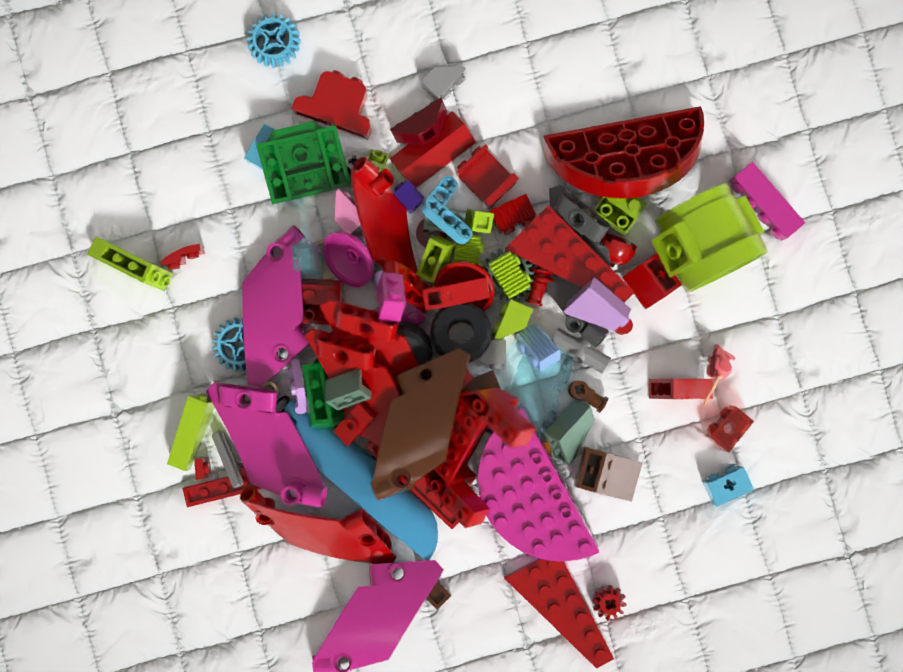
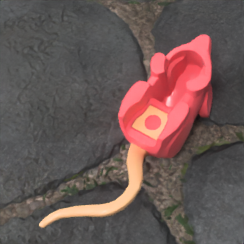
M718 344L714 346L712 357L708 358L710 364L707 366L706 373L714 379V383L704 401V406H706L717 382L724 380L732 373L730 360H735V356L728 353Z

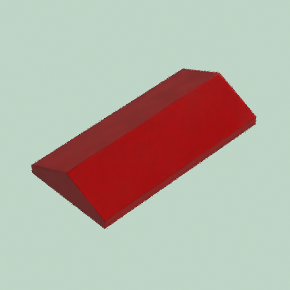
M451 111L446 115L440 136L424 146L408 144L389 159L406 181L409 180L417 188L476 144V140L461 119Z

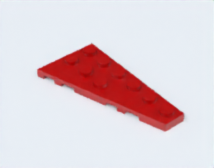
M549 205L505 248L581 288L595 277L624 303L635 293Z
M539 558L504 576V579L596 669L614 660L564 561H550Z

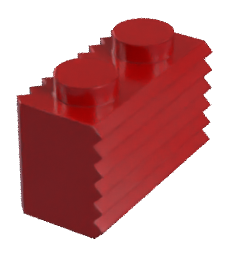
M527 194L490 210V213H494L493 223L499 235L504 233L505 236L516 231L515 227L521 224L523 227L528 226L537 216Z

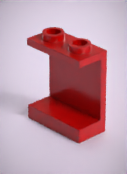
M485 144L482 148L478 146L471 153L472 157L468 161L463 160L457 166L456 176L490 209L518 182L519 178L514 173L511 175L488 151V146Z

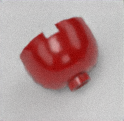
M606 232L601 240L609 248L610 267H614L615 264H627L633 258L638 248L636 244L631 242L628 245L626 244V239Z

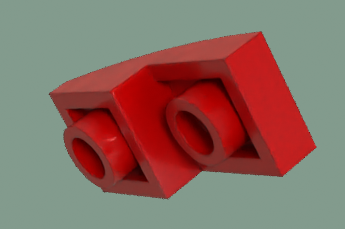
M194 244L178 249L161 260V265L168 267L169 270L180 269V265H186V256L187 259L200 258L199 255L205 254V248L201 244Z

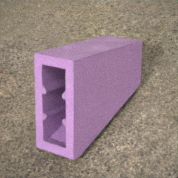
M594 277L568 301L563 312L575 318L615 331L619 326L623 327L630 319L628 316L631 308Z

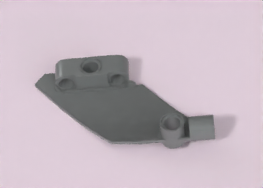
M562 185L549 188L550 207L610 267L609 248L601 241L610 228V224ZM579 214L583 216V221L580 220ZM553 273L549 277L554 279V282H548L547 292L563 312L568 301L582 288ZM564 313L567 317L565 321L567 330L571 333L578 332L594 348L598 347L607 337L608 329Z

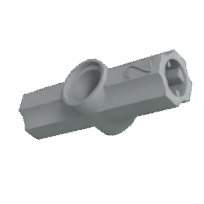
M560 328L557 329L551 340L558 349L567 353L572 361L578 364L584 363L601 374L611 360V357L593 348L584 338H576Z

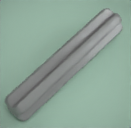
M223 431L214 432L212 439L232 487L237 488L244 484Z

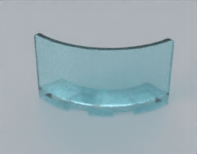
M525 353L521 357L509 393L519 399L516 407L522 404L530 421L537 428L536 432L539 437L546 439L544 432L556 421L559 408L557 400L559 394L564 392L572 374L574 357L560 353V360L542 371L530 365Z

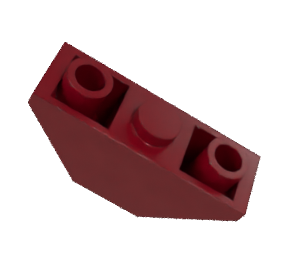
M440 97L436 101L431 102L428 106L392 127L390 131L395 141L402 144L424 146L440 136L447 115V109L442 98Z

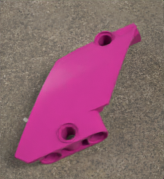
M292 225L282 236L267 247L264 256L242 282L244 347L247 383L249 386L262 387L309 345L305 338V333L299 327L304 320L300 243L306 237L295 225ZM276 246H279L282 250L279 257H276L273 253ZM281 348H285L287 350V358H283L280 356L279 352Z
M214 382L206 390V393L237 449L250 483L281 496L282 501L287 505L300 503L323 507L327 495V486L324 485L316 465L289 414L276 411L278 392L269 389ZM245 394L250 397V403L246 401ZM290 489L295 491L296 497L291 495Z
M436 560L369 565L370 586H358L319 651L316 655L312 656L313 672H351L357 668L389 660L417 612L442 575L444 569ZM402 569V578L395 579V570ZM344 657L349 660V666L346 669H343L340 664Z

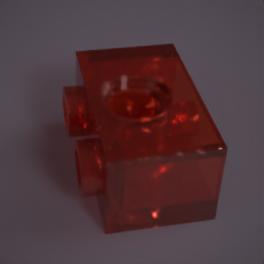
M733 405L722 409L719 414L721 417L716 423L713 422L706 430L708 433L705 435L722 451L728 453L754 422L738 407ZM727 422L732 426L731 431L728 433L724 430V425Z

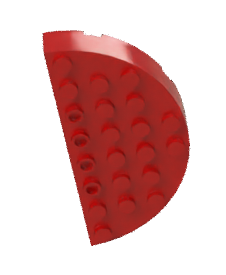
M699 106L543 135V153L553 171L562 180L581 191L607 198L643 197L674 185L693 168L701 151L705 123L702 107Z

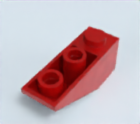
M487 277L428 286L422 290L426 310L490 298Z

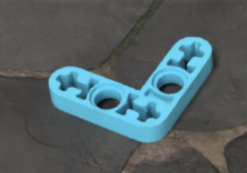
M447 175L442 178L422 203L421 211L454 241L463 245L472 238L473 232L467 224L445 207L446 203L458 189L456 179ZM436 193L440 194L443 200L439 199ZM443 217L447 218L450 221V224H447L443 220Z

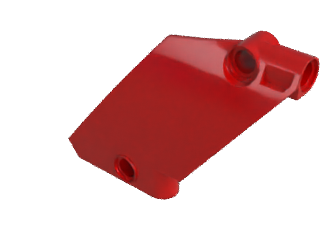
M363 156L355 162L351 170V180L357 213L372 260L382 267V272L403 275L405 300L425 314L429 310L425 309L422 290L428 287V285L416 275L418 269L409 235L407 210L389 188L395 183L394 176L385 168L379 172V168Z
M332 299L320 305L334 334L369 343L375 347L374 363L386 366L401 395H403L396 377L419 366L406 337L396 334L399 322L380 320L378 311Z
M311 329L305 334V338L315 352L329 379L355 369L362 371V385L371 390V399L362 401V403L375 418L359 435L379 447L377 452L379 453L392 399L401 396L386 366L374 363L375 347L373 345L320 329ZM357 404L343 408L345 417Z
M254 486L245 488L240 494V500L256 515L255 520L257 523L268 525L293 546L333 558L371 564L394 563L397 558L396 554L392 551L389 535L364 509L346 515L344 520L277 509L275 508V501L264 497Z

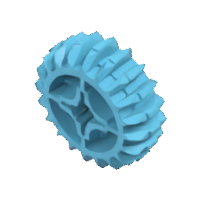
M275 13L272 14L271 18L265 14V20L262 21L260 18H257L259 24L252 23L251 26L254 30H248V34L251 36L247 38V42L250 44L248 50L252 51L251 56L257 58L256 61L259 64L264 62V66L268 67L271 63L272 68L275 69L277 63H279L280 67L283 68L284 61L290 64L289 58L296 59L297 56L294 52H300V48L297 46L301 44V39L298 38L300 32L296 30L297 26L295 24H291V19L287 18L284 20L282 14L278 19ZM286 32L289 33V43L287 46L283 42ZM261 36H263L265 39V43L263 44L264 48L262 50H260L259 48V40ZM276 38H277V40H278V42H279V43H277V42H276V43H274V42L271 43L270 39L272 40V39H276ZM280 51V53L272 55L273 52Z
M235 317L233 318V324L230 320H226L227 327L219 325L222 332H214L219 337L218 339H212V342L217 343V346H213L212 350H218V353L214 355L215 358L222 357L218 362L220 365L226 362V369H230L232 366V370L237 372L240 367V370L244 372L246 370V361H240V357L243 356L245 347L237 349L238 347L231 344V342H240V339L244 344L243 317L240 323L238 318ZM239 328L238 332H236V335L233 339H226L227 335L231 331ZM224 345L232 348L234 360L227 355Z

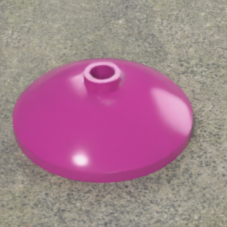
M343 231L333 232L325 238L323 242V256L334 276L351 287H363L368 284L374 274V265L367 247L357 237Z

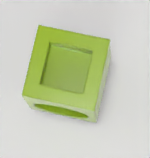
M467 208L465 224L471 228V231L491 234L494 213Z

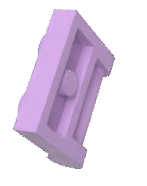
M299 359L291 360L292 368L288 369L292 396H295L296 403L294 408L297 414H303L307 411L303 378Z

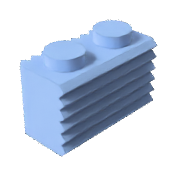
M536 323L517 333L516 347L521 354L525 353L527 355L528 362L533 368L536 367L539 371H542L560 360V350Z

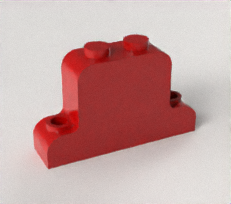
M333 70V72L325 71L320 75L312 97L306 95L299 96L293 102L291 109L294 114L328 126L336 125V128L367 140H369L371 135L370 119L361 115L368 95L363 81L359 78L352 77L350 79L344 77L343 73Z

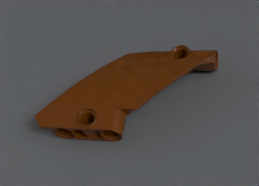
M456 349L403 372L396 377L403 395L392 399L380 444L373 482H370L373 493L378 501L404 490L413 489L416 481L446 461L451 431L470 354ZM432 372L431 378L424 380L425 373ZM407 475L408 482L402 486L401 478Z

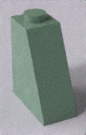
M574 400L544 432L554 457L569 466L573 463L595 421L589 404Z

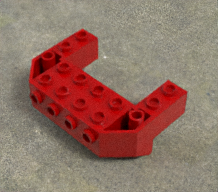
M500 388L460 393L446 461L425 475L427 487L464 528L482 524L490 510L485 502L472 490L471 485L477 475L467 465L487 427L489 426L510 449L527 445L537 429L515 408L519 399Z

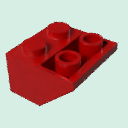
M658 253L652 255L622 277L624 282L635 292V297L645 310L682 286L676 275L669 277Z
M303 278L301 283L304 320L301 324L330 325L320 305L330 299L343 302V282L340 280Z

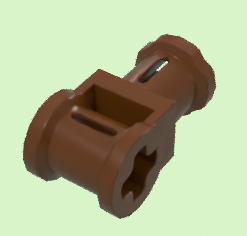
M573 381L567 388L568 394L572 398L591 405L597 409L598 413L604 409L609 399L607 396L603 397L596 393L584 381ZM580 386L582 392L575 394L577 390L574 387Z

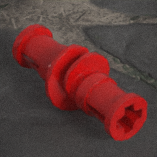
M537 265V268L530 269V271L535 272V276H533L534 281L531 283V290L525 302L542 306L541 302L547 289V282H554V279L549 277V275H553L552 272Z

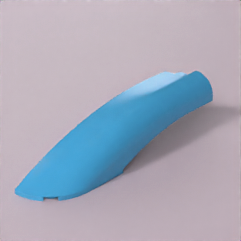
M295 398L283 408L284 412H287L291 417L316 467L423 559L430 560L438 543V525L431 509L411 490H404L378 501L370 482H373L377 461L354 441L346 446L334 433L337 427L309 428L307 411L303 414H297L294 408Z

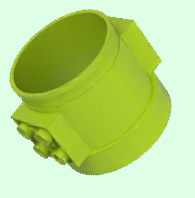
M727 183L713 187L682 202L661 215L654 222L660 230V235L651 240L669 277L677 274L686 293L710 284L769 252L760 236L765 231L747 197L743 196L736 199Z

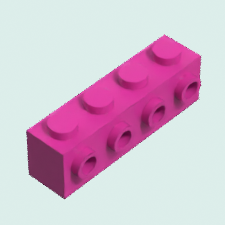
M753 161L729 180L732 189L737 194L740 193L742 197H747L752 209L758 214V219L763 224H767L771 229V234L776 239L783 241L789 238L806 223Z

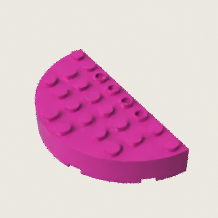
M522 404L516 407V409L532 424ZM492 430L481 454L478 470V489L480 498L490 508L486 516L500 536L518 550L544 560L574 561L600 553L595 538L538 433L534 432L527 445L510 449Z

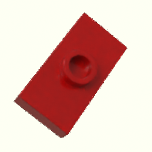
M360 402L337 426L334 433L348 446L375 416Z

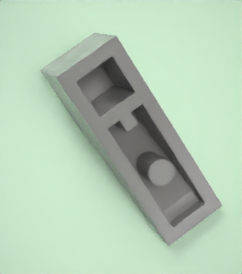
M452 340V341H454L455 343H460V344H461V343H466V342L469 341V340ZM491 340L486 352L476 361L489 365V369H501V365H506V340Z

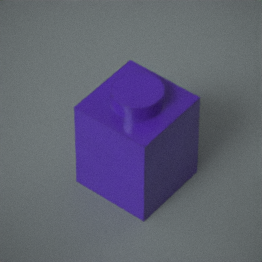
M409 180L405 183H399L394 189V196L410 215L425 201V197Z

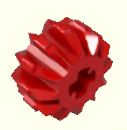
M609 584L607 590L603 585L601 586V593L595 590L594 593L598 598H592L591 601L595 603L592 608L594 611H598L597 615L600 618L605 615V619L609 620L612 615L614 619H617V612L624 614L620 607L627 606V603L622 601L626 596L620 594L621 589L619 587L613 590V586ZM612 600L613 604H606L605 601Z

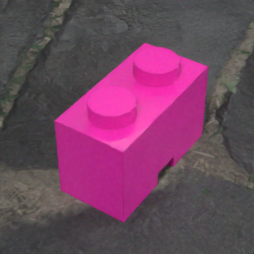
M382 272L376 291L377 302H379V319L400 322L406 304L403 275Z

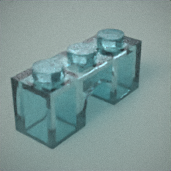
M310 240L297 241L298 244L292 245L294 271L302 272L304 275L325 273L322 248L318 247L314 242H310Z

